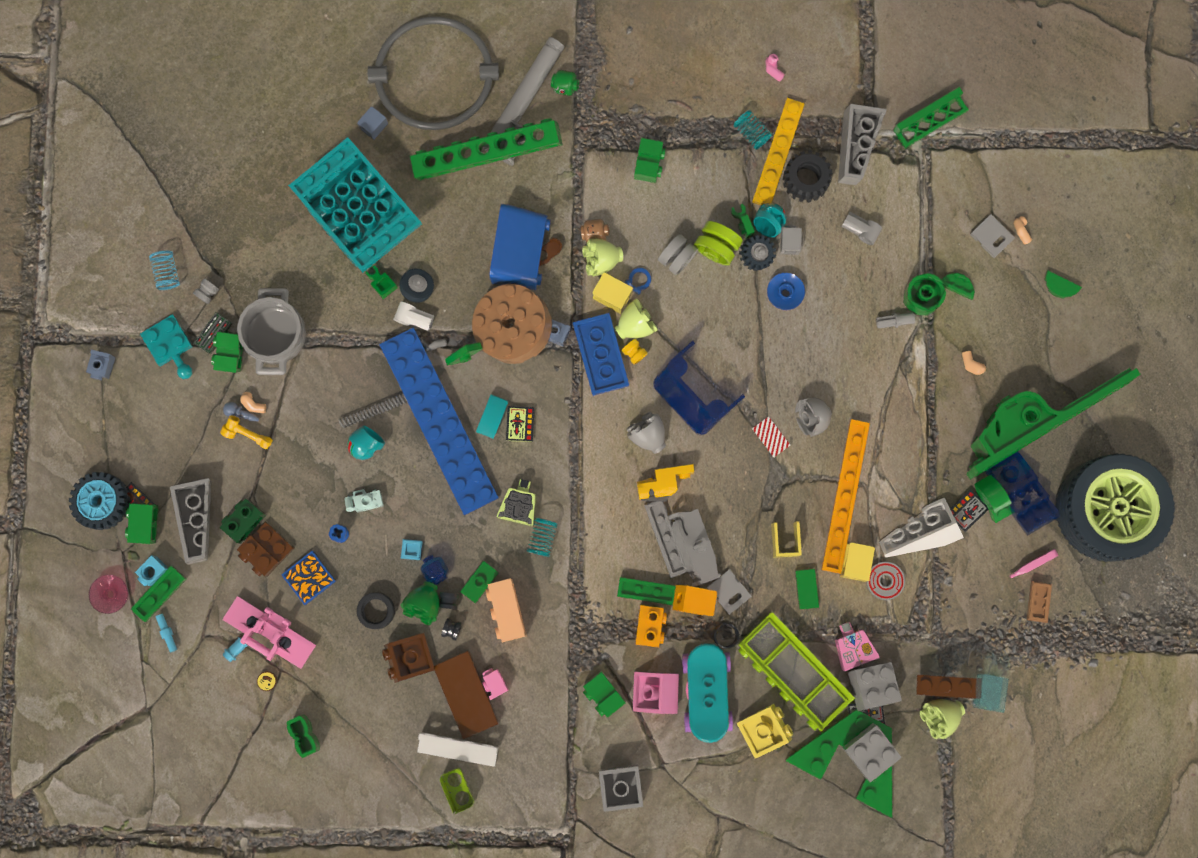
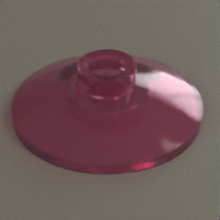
M103 575L97 578L89 589V601L92 607L100 613H115L123 608L128 599V588L125 582L115 575ZM109 591H112L114 594L112 598L108 597Z

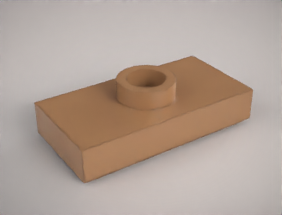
M1031 582L1026 620L1048 623L1052 584Z

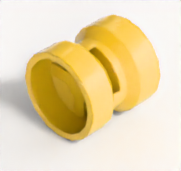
M636 338L622 349V352L630 357L633 365H636L648 354L645 348L639 346V341Z

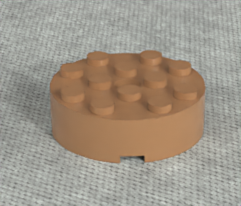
M506 284L490 290L479 301L472 318V330L476 342L481 343L482 350L504 363L519 364L533 356H537L544 349L551 335L552 318L545 302L530 289L521 285Z

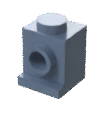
M552 319V328H557L558 332H551L548 341L563 347L571 328L569 325Z
M91 350V357L86 372L91 375L90 378L102 381V378L109 379L115 357L107 353Z

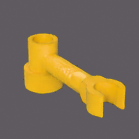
M230 415L226 424H223L220 433L226 438L233 439L238 432L254 440L264 449H268L273 441L270 437L259 435L239 425L240 419L236 416Z

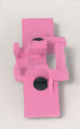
M237 596L222 620L244 633L240 643H246L265 655L269 661L278 654L302 669L316 645L290 629V620L281 617L269 607L264 610L265 612H262ZM259 633L269 639L274 644L272 650L251 638L253 634Z

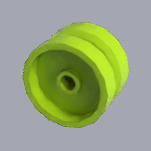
M707 221L702 229L703 235L698 236L694 246L698 249L699 253L721 265L729 266L735 256L733 251H738L743 240L730 228L717 222Z

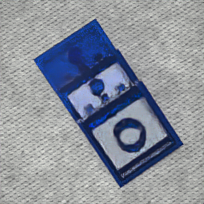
M1019 451L985 471L987 476L991 475L1006 491L1012 503L1009 505L1012 515L1027 536L1059 518V511L1050 501V495L1038 481L1039 477Z

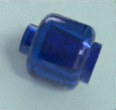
M430 555L423 560L424 564L420 567V570L427 582L437 585L448 578L449 569L442 557Z

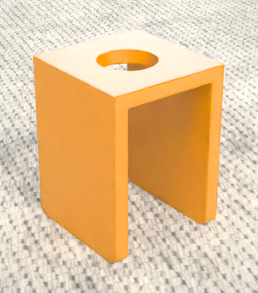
M676 585L672 610L714 616L717 591Z

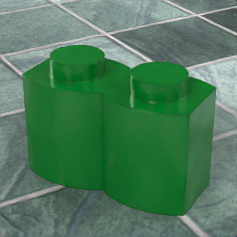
M303 714L287 721L288 733L295 740V749L302 758L320 751L319 740L312 733V725L306 715Z

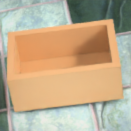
M510 578L488 584L489 589L485 591L488 601H492L493 608L490 611L492 619L497 620L498 627L495 628L497 639L507 642L526 637L513 580Z

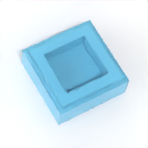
M403 539L401 559L421 560L423 541Z

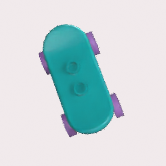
M705 643L696 646L690 654H682L683 674L688 673L689 712H684L685 732L692 731L698 740L713 743L722 739L727 731H733L732 711L728 710L727 672L731 670L730 653H724L714 644Z

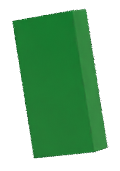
M815 569L795 571L799 610L819 608Z

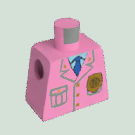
M850 622L839 626L843 637L836 639L835 643L842 671L850 670L880 658L863 630L854 632Z

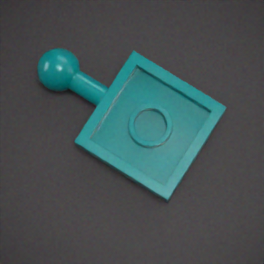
M173 314L140 333L158 366L161 367L173 359L178 367L177 375L181 379H188L192 376V368L184 364L180 355L193 346Z

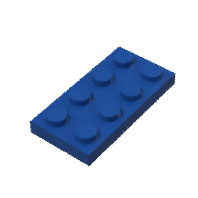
M610 313L573 322L592 396L629 387Z

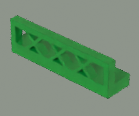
M960 87L895 126L893 131L905 149L969 110L961 99L963 91ZM954 102H957L962 109L959 112L949 111L950 105ZM937 112L944 113V121H935V114ZM919 123H930L929 130H918ZM906 131L914 132V137L907 142L902 133Z

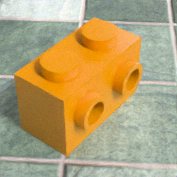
M640 605L636 645L659 647V644H663L665 632H661L662 624H666L667 613L663 612L664 608Z

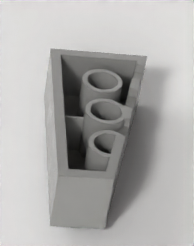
M850 104L845 109L838 183L857 185L863 179L871 151L874 148L875 140L887 109Z
M209 478L170 487L184 559L188 565L208 560L212 482Z

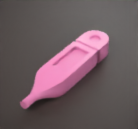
M1053 549L1021 566L1015 573L1010 575V578L1030 572L1057 557L1058 553Z

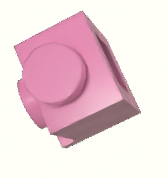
M491 668L482 673L485 680L482 684L486 692H491L492 694L489 696L490 700L509 690L498 669L494 671Z

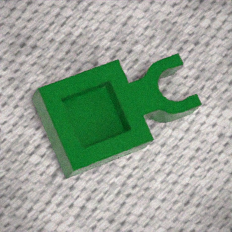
M374 265L375 274L370 275L368 271L365 274L370 280H373L370 283L373 289L382 299H385L398 287L386 273L380 275L378 268Z

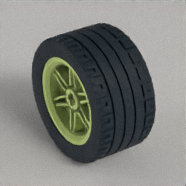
M1108 454L1077 466L1076 469L1066 476V479L1062 482L1063 484L1059 487L1060 490L1057 492L1055 514H1057L1056 521H1058L1061 533L1069 541L1068 543L1074 549H1077L1080 554L1083 553L1084 556L1098 561H1123L1149 554V552L1159 547L1160 543H1163L1164 538L1168 536L1175 517L1174 495L1166 478L1150 462L1145 461V459H1139L1138 456H1132L1131 454ZM1118 485L1122 486V492H1120ZM1099 490L1103 491V497H1098ZM1135 500L1136 506L1130 505V502ZM1115 505H1119L1120 509L1116 510ZM1094 509H1097V517L1093 514ZM1129 518L1133 521V524H1132L1131 526H1130ZM1110 523L1114 526L1113 530L1107 528Z

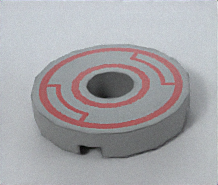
M887 561L879 562L871 567L870 579L866 582V586L875 598L891 600L899 596L904 590L905 576L901 568L896 564ZM884 575L890 578V584L887 587L883 586L880 582L881 577Z

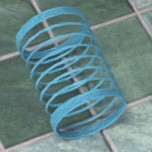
M159 251L149 256L150 262L173 261L168 260L173 258L172 251ZM163 253H170V254H171V255H169V256H159V257L151 258V257H153V256H155V255H158V254H163ZM167 263V264H160V265H156V266L168 265L169 263ZM167 267V268H161V269H153V268H152V270H155V271H157V270H163V269H168L169 267ZM172 270L161 273H154L155 271H153V274H155L154 276H156L158 274L171 272ZM168 276L154 277V278L158 279V278H164V277H168ZM174 278L155 281L158 283L156 285L158 290L172 289L180 285L178 279L175 280ZM174 282L177 283V284H175V285H173V286H169V287H158V286H164V285H162V284L169 285V284H172V283H174Z

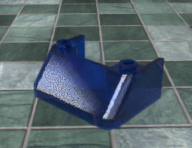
M691 341L655 377L653 387L693 432L702 436L710 432L744 400L745 396L742 394L729 407L724 401L719 399L711 401L706 406L681 379L688 369L684 357L695 346V342Z

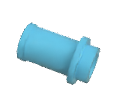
M238 637L228 649H224L223 656L229 662L235 661L236 656L248 646L246 643H240L241 637Z

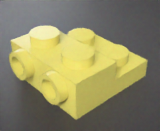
M774 704L737 722L755 759L792 740L793 731L788 724H784L782 720L784 715L781 708L775 707Z

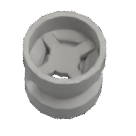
M204 278L200 283V289H195L193 294L206 304H209L212 300L210 296L217 294L220 289Z

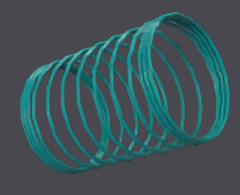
M748 110L743 113L733 124L734 128L747 122L748 117L753 114L752 111ZM752 115V117H755V119H754L752 122L749 123V124H750L749 127L752 125V123H753L755 120H757V119H756V116H753V115ZM760 124V126H763V128H762L760 131L757 132V133H758L757 136L760 134V132H761L763 129H765V128H764V125H761V124ZM749 128V129L744 133L743 137L746 136L745 134H746L751 128ZM769 131L754 145V149L757 150L770 139L772 133Z
M535 518V521L554 526L548 527L547 529L555 527L557 528L558 523L548 521L545 519ZM533 528V529L540 530V531H543V532H546V531H547V530H542V529ZM532 532V533H535V534H538V535H541V536H544V537L554 535V534L545 535V534H540V533ZM531 536V537H533V538H537V539H540V540H543V539H544V538H539V537ZM529 540L538 544H542V542ZM528 544V545H530V546H534V547H537V548H540V547H541V546H536V545ZM527 548V552L550 557L548 553L551 552L549 550L545 552Z

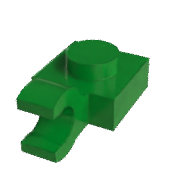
M743 204L740 205L742 211L740 213L735 212L734 207L731 208V215L740 220L738 229L741 235L744 234L746 239L753 237L755 231L749 216L746 214L745 206Z

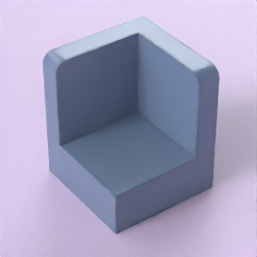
M370 107L357 124L364 133L374 140L388 125L385 116L375 108Z

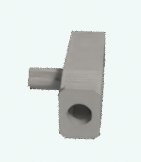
M699 510L677 512L668 516L669 520H675L672 524L673 535L685 568L694 580V583H692L693 587L722 577L720 573L718 574L716 557Z

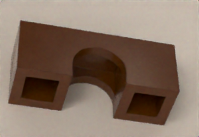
M917 675L916 695L981 698L982 678Z

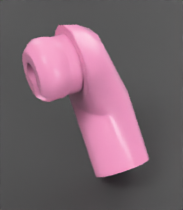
M770 54L765 61L766 71L780 82L785 74L777 69L778 56Z

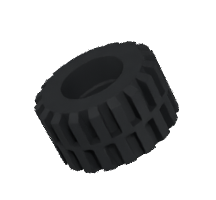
M802 151L799 155L795 154L792 160H789L783 175V186L787 188L786 192L788 195L792 194L791 198L794 200L797 197L799 202L806 200L809 203L812 199L814 201L818 200L827 191L832 181L831 175L833 172L832 169H829L830 163L825 162L827 158L824 156L822 158L819 157L820 153L812 154V151H808L805 154ZM802 169L812 170L816 174L818 182L806 185L798 179L797 172Z

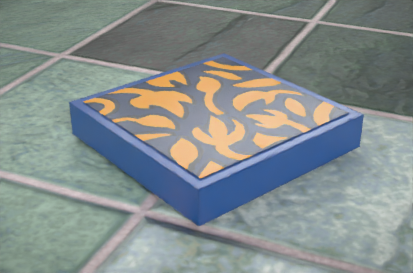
M314 551L308 553L282 574V577L304 605L310 603L336 582Z

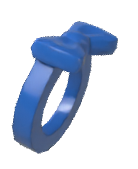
M637 268L631 271L629 279L625 280L624 283L631 286L633 291L640 295L642 290L649 287L651 276L644 268ZM638 272L644 273L647 276L646 284L635 287L632 284L634 274Z

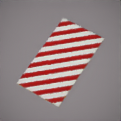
M769 416L752 428L773 457L790 446Z

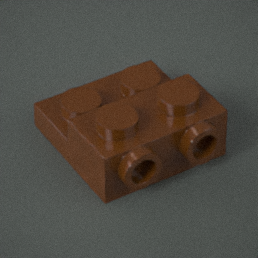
M267 522L252 536L250 535L237 549L240 552L238 557L243 562L247 563L249 561L254 566L252 570L258 576L263 575L266 577L294 550Z
M424 633L384 645L385 649L382 650L384 660L389 662L390 668L387 669L390 680L394 679V683L435 671Z

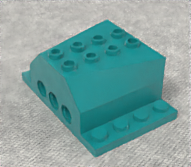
M348 137L288 185L314 219L362 273L422 225V222Z

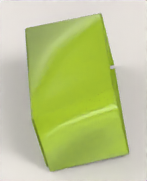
M461 768L452 770L440 777V783L452 813L455 812L457 814L472 807L475 801ZM452 773H458L461 776V784L457 787H452L448 783V777ZM460 791H465L469 795V801L465 805H459L455 800L456 794Z

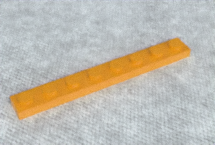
M853 419L849 422L821 567L823 571L837 574L842 572L870 423Z

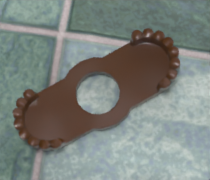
M553 238L542 246V250L547 252L548 257L546 260H540L539 267L550 262L553 257L561 252L562 243L560 240Z

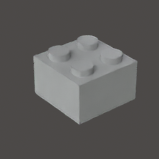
M892 662L848 672L857 711L902 701Z
M873 723L842 747L869 782H872L902 758L878 726Z
M638 764L599 769L604 812L643 807Z

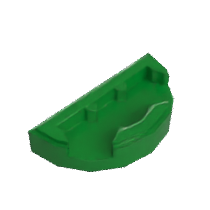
M1046 271L1044 278L1046 286L1049 289L1048 291L1055 297L1062 299L1072 297L1082 288L1067 279Z
M948 274L941 279L944 288L973 300L975 290L970 282L971 280L964 274Z

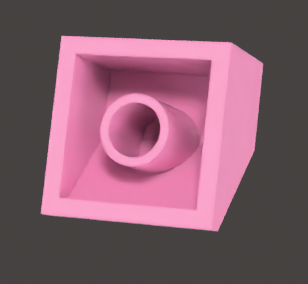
M634 672L633 711L677 714L679 674Z

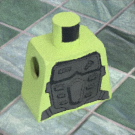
M520 479L517 490L508 489L497 513V518L534 526L536 495L529 493L530 481Z

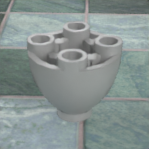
M648 412L642 417L641 422L638 424L633 423L626 429L628 431V438L635 445L650 450L653 454L660 452L666 447L664 443V425L658 413L652 414V412Z

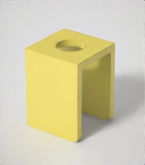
M603 273L592 292L593 299L621 314L633 294V288L609 274Z
M799 521L793 523L795 553H779L777 522L771 524L773 558L802 555Z
M856 543L847 544L840 577L863 582L869 581L875 548Z

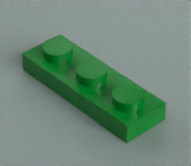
M170 566L136 602L131 610L143 622H147L187 578L174 566Z
M620 577L617 597L673 605L676 586Z

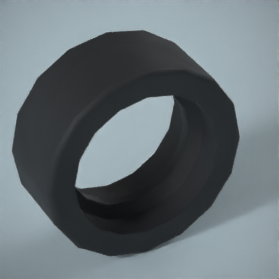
M378 592L363 596L356 609L360 623L370 629H382L388 626L395 615V606L392 600L387 595ZM378 599L385 603L387 614L382 621L374 623L366 618L364 609L369 601Z

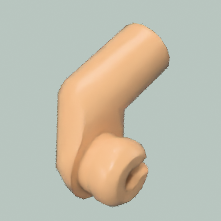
M250 392L242 394L240 401L247 411L266 413V404L255 403Z

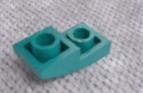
M490 394L476 429L477 433L494 439L508 400Z

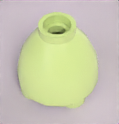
M589 239L586 246L582 247L583 256L586 257L587 275H592L593 277L602 275L612 270L618 262L623 261L622 248L616 247L606 240Z
M638 299L632 301L624 309L618 325L615 326L617 333L622 339L626 337L643 338L658 330L654 322L649 321L651 316L646 309L642 310L643 306Z
M946 699L929 701L924 704L923 710L920 711V717L926 722L934 739H946L951 736L960 725L961 718L965 714V708L961 702H953Z

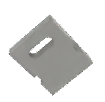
M991 214L970 234L974 240H978L981 243V246L993 258L1015 239ZM999 237H1002L1004 241L998 247H994L993 243Z
M730 569L707 587L708 590L717 591L716 600L728 615L752 597ZM740 593L741 598L730 605L728 603L729 599Z

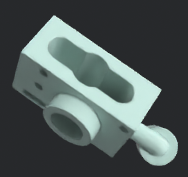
M362 489L354 491L353 496L344 499L347 512L355 510L356 512H362L384 506L380 490L366 493ZM360 492L363 493L362 495H358V496L355 495L356 493H360Z

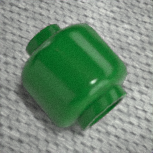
M558 70L552 75L551 88L554 89L556 94L571 96L574 91H578L579 80L574 72Z

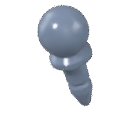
M228 402L223 407V412L228 417L233 415L238 418L240 416L249 421H259L257 416L247 411H242V406L238 407L234 402Z

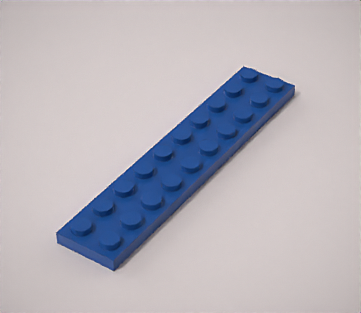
M414 327L379 344L464 516L499 499Z

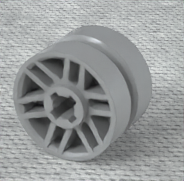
M681 234L677 235L669 243L658 258V261L665 267L672 262L669 270L676 276L690 263L698 252V249L692 243L685 247L687 239Z

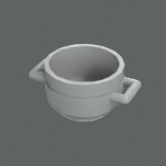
M260 288L258 290V299L248 305L239 317L237 326L238 338L245 351L256 359L257 375L286 374L287 362L296 357L304 346L306 338L305 324L296 308L288 304L289 291L286 288ZM266 296H281V299L272 297L266 298ZM263 363L279 364V367H263Z

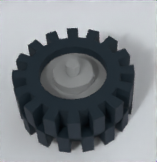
M756 235L743 242L744 244L740 247L742 250L739 251V255H742L740 260L744 261V266H748L747 269H754L753 271L762 270L774 262L776 248L772 247L774 245L773 242H769L771 239L765 238L763 235Z

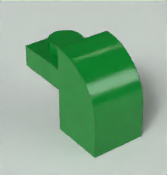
M989 475L974 484L978 497L987 505L991 519L995 523L1012 514L1009 506L1012 503L1009 496L994 477Z

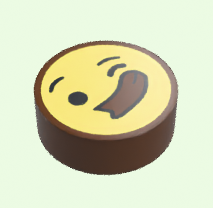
M270 671L262 672L257 678V686L262 691L273 690L278 682L277 676Z

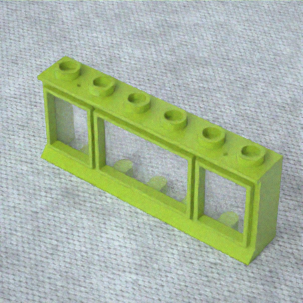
M770 612L737 644L740 648L738 652L745 659L749 657L753 661L751 664L758 673L762 671L767 676L765 680L772 687L776 685L781 690L779 695L786 702L790 700L795 705L793 709L800 716L804 715L808 719L806 723L814 731L818 729L822 732L855 699L773 612Z

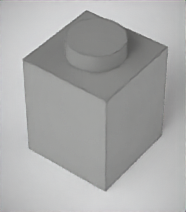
M787 225L785 228H782L780 233V254H800L802 228H797L795 225Z

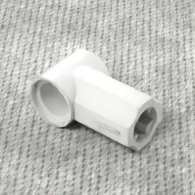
M400 302L393 320L403 325H412L429 331L433 324L434 315L420 311L408 303Z

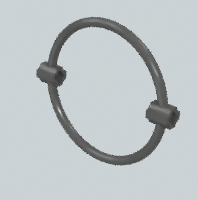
M433 16L410 21L396 29L382 45L375 66H368L367 75L368 82L375 83L377 93L386 109L398 120L418 129L442 130L465 122L481 108L490 92L492 80H499V64L492 63L485 43L471 28L450 18ZM429 24L447 25L462 31L476 43L484 58V63H480L479 69L480 81H485L476 102L460 116L448 121L435 123L418 121L401 113L388 99L383 87V83H388L387 65L383 66V61L391 45L407 31Z

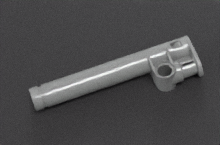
M552 37L548 38L490 133L498 132L500 134L504 133L505 129L523 128L518 122L557 61L559 54L563 51L564 45ZM525 135L522 140H518L519 144H523L525 142ZM503 140L500 143L501 149L506 148L507 140ZM484 145L482 149L488 152L489 145ZM514 158L501 160L511 166L515 164Z

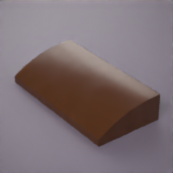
M469 651L434 666L435 673L463 739L499 724Z

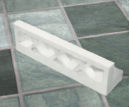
M424 732L419 733L418 740L420 741L417 751L419 753L495 767L499 746Z

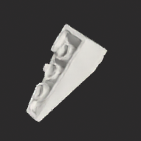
M945 498L921 509V514L907 520L908 524L902 528L895 529L879 543L885 557L946 546L964 538Z

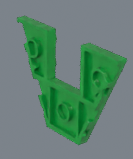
M855 709L831 728L804 745L800 750L787 757L785 761L821 780L839 745L845 746L872 723L878 726L892 744V728ZM892 766L872 782L865 778L855 797L857 800L892 818Z

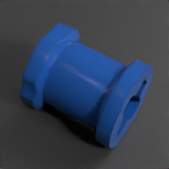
M336 524L330 528L329 537L333 541L343 543L348 539L349 531L346 527ZM336 530L343 531L341 533V538L337 536L335 537V535L337 534Z

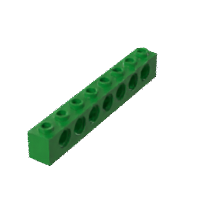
M548 118L541 120L540 124L528 123L524 124L523 128L520 129L508 128L505 129L504 133L492 132L488 133L487 137L484 138L472 137L469 138L468 142L456 141L452 142L451 146L433 147L432 151L428 152L420 150L415 152L416 155L410 156L414 178L424 180L562 146L563 143L558 122ZM539 131H543V132H544L543 138L540 139V140H537V139H536L537 133H538ZM525 135V142L523 144H519V137ZM503 140H507L506 148L501 149L500 143ZM488 144L489 151L487 153H483V146ZM471 149V155L465 158V151ZM453 153V160L447 162V156ZM435 158L434 166L430 167V159Z

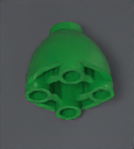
M424 581L423 585L413 589L403 599L400 605L403 609L402 613L409 618L415 616L421 619L422 623L431 625L432 622L436 621L439 614L438 587L433 583Z

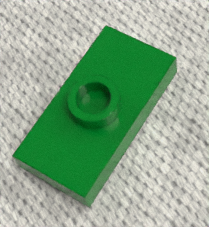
M477 342L463 346L445 359L447 366L470 361L472 359L471 356L483 349L482 345Z
M483 561L460 592L476 604L488 588V584L493 582L499 572Z

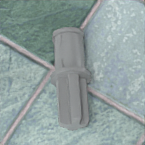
M913 312L904 314L893 313L890 316L876 318V325L879 329L887 327L898 328L901 325L915 324Z

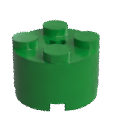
M929 273L914 277L904 290V305L917 315L927 316L933 313L942 305L946 297V290L942 280L936 275Z

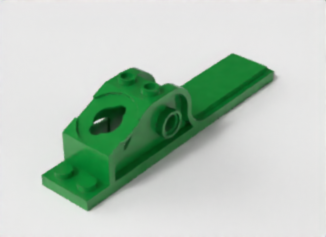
M1128 368L1059 411L1049 407L1045 400L1034 392L1025 391L1013 397L1010 395L1006 396L996 405L997 409L987 420L986 427L971 444L970 447L978 457V460L969 466L971 470L966 475L970 480L1125 387L1140 376V372L1137 368L1134 370Z

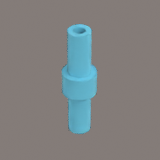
M164 615L155 616L161 629L160 635L162 639H165L170 653L176 651L177 647L172 637L173 632L171 627H168Z

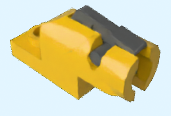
M694 465L657 469L654 472L655 479L651 477L637 481L639 500L666 502L668 497L675 494L678 490L676 477H679V479L691 478L690 475L694 474Z

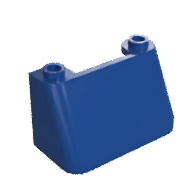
M501 204L490 267V280L492 284H516L530 290H536L537 285H541L542 274H539V263L544 234L546 230L549 231L551 219H548V215L508 204Z

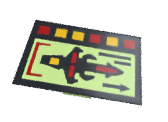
M508 406L507 441L533 442L535 407Z

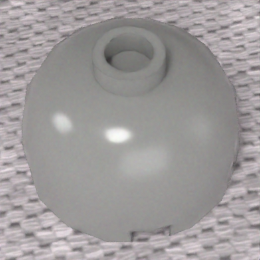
M815 397L798 401L795 413L799 412L800 419L797 418L796 420L800 430L806 436L811 435L810 437L823 433L830 425L831 409L823 400Z

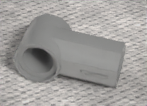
M849 212L841 226L857 235L862 242L868 245H874L882 231V227L878 223L871 220L866 221L852 212Z

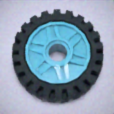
M92 472V474H86L85 478L81 477L78 480L79 483L74 484L73 487L75 489L70 492L72 498H69L71 503L69 509L73 511L71 514L78 523L90 529L107 530L117 526V522H122L123 515L126 516V509L130 505L128 503L130 496L127 494L129 491L125 488L126 485L119 478L104 472ZM102 497V503L98 505L97 500Z

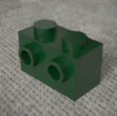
M246 498L244 501L240 500L235 505L234 509L236 510L231 515L228 514L221 521L222 525L220 526V529L238 544H242L266 517V514Z

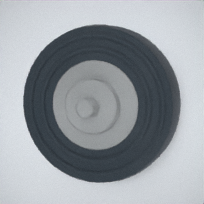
M415 268L403 274L399 288L407 300L419 303L426 301L431 296L434 290V281L426 271Z

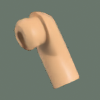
M1020 216L1014 220V226L1019 238L1025 245L1030 243L1032 238L1025 228L1027 219Z
M971 351L962 353L967 371L975 375L983 374L986 371L984 364L973 360Z

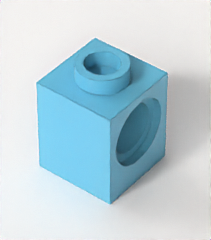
M151 555L135 573L139 576L137 579L141 584L152 586L166 572L168 567L157 556ZM153 567L155 574L150 578L148 570Z

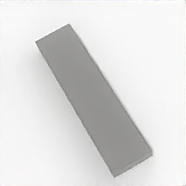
M652 502L644 505L670 578L688 572L675 541L672 523L668 518L669 515L664 502Z

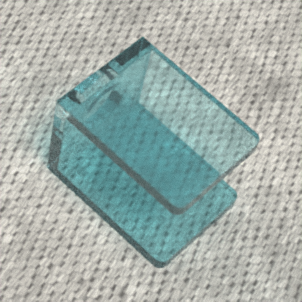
M977 674V678H982L981 698L973 700V708L1004 713L1008 678Z

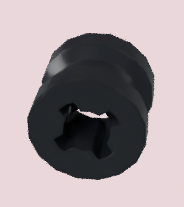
M440 592L441 601L439 608L457 610L456 600L459 598V594Z
M447 618L441 636H448L452 640L457 641L462 622L458 621L455 623Z

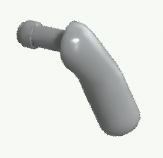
M446 339L436 340L430 345L424 340L421 341L426 351L447 345Z

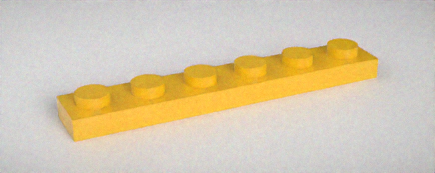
M790 98L786 99L752 203L761 206L766 203H772L805 103Z

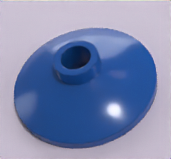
M781 273L774 276L769 282L767 296L771 304L776 308L792 310L803 301L805 287L801 279L796 275ZM787 290L789 295L784 296L782 291Z

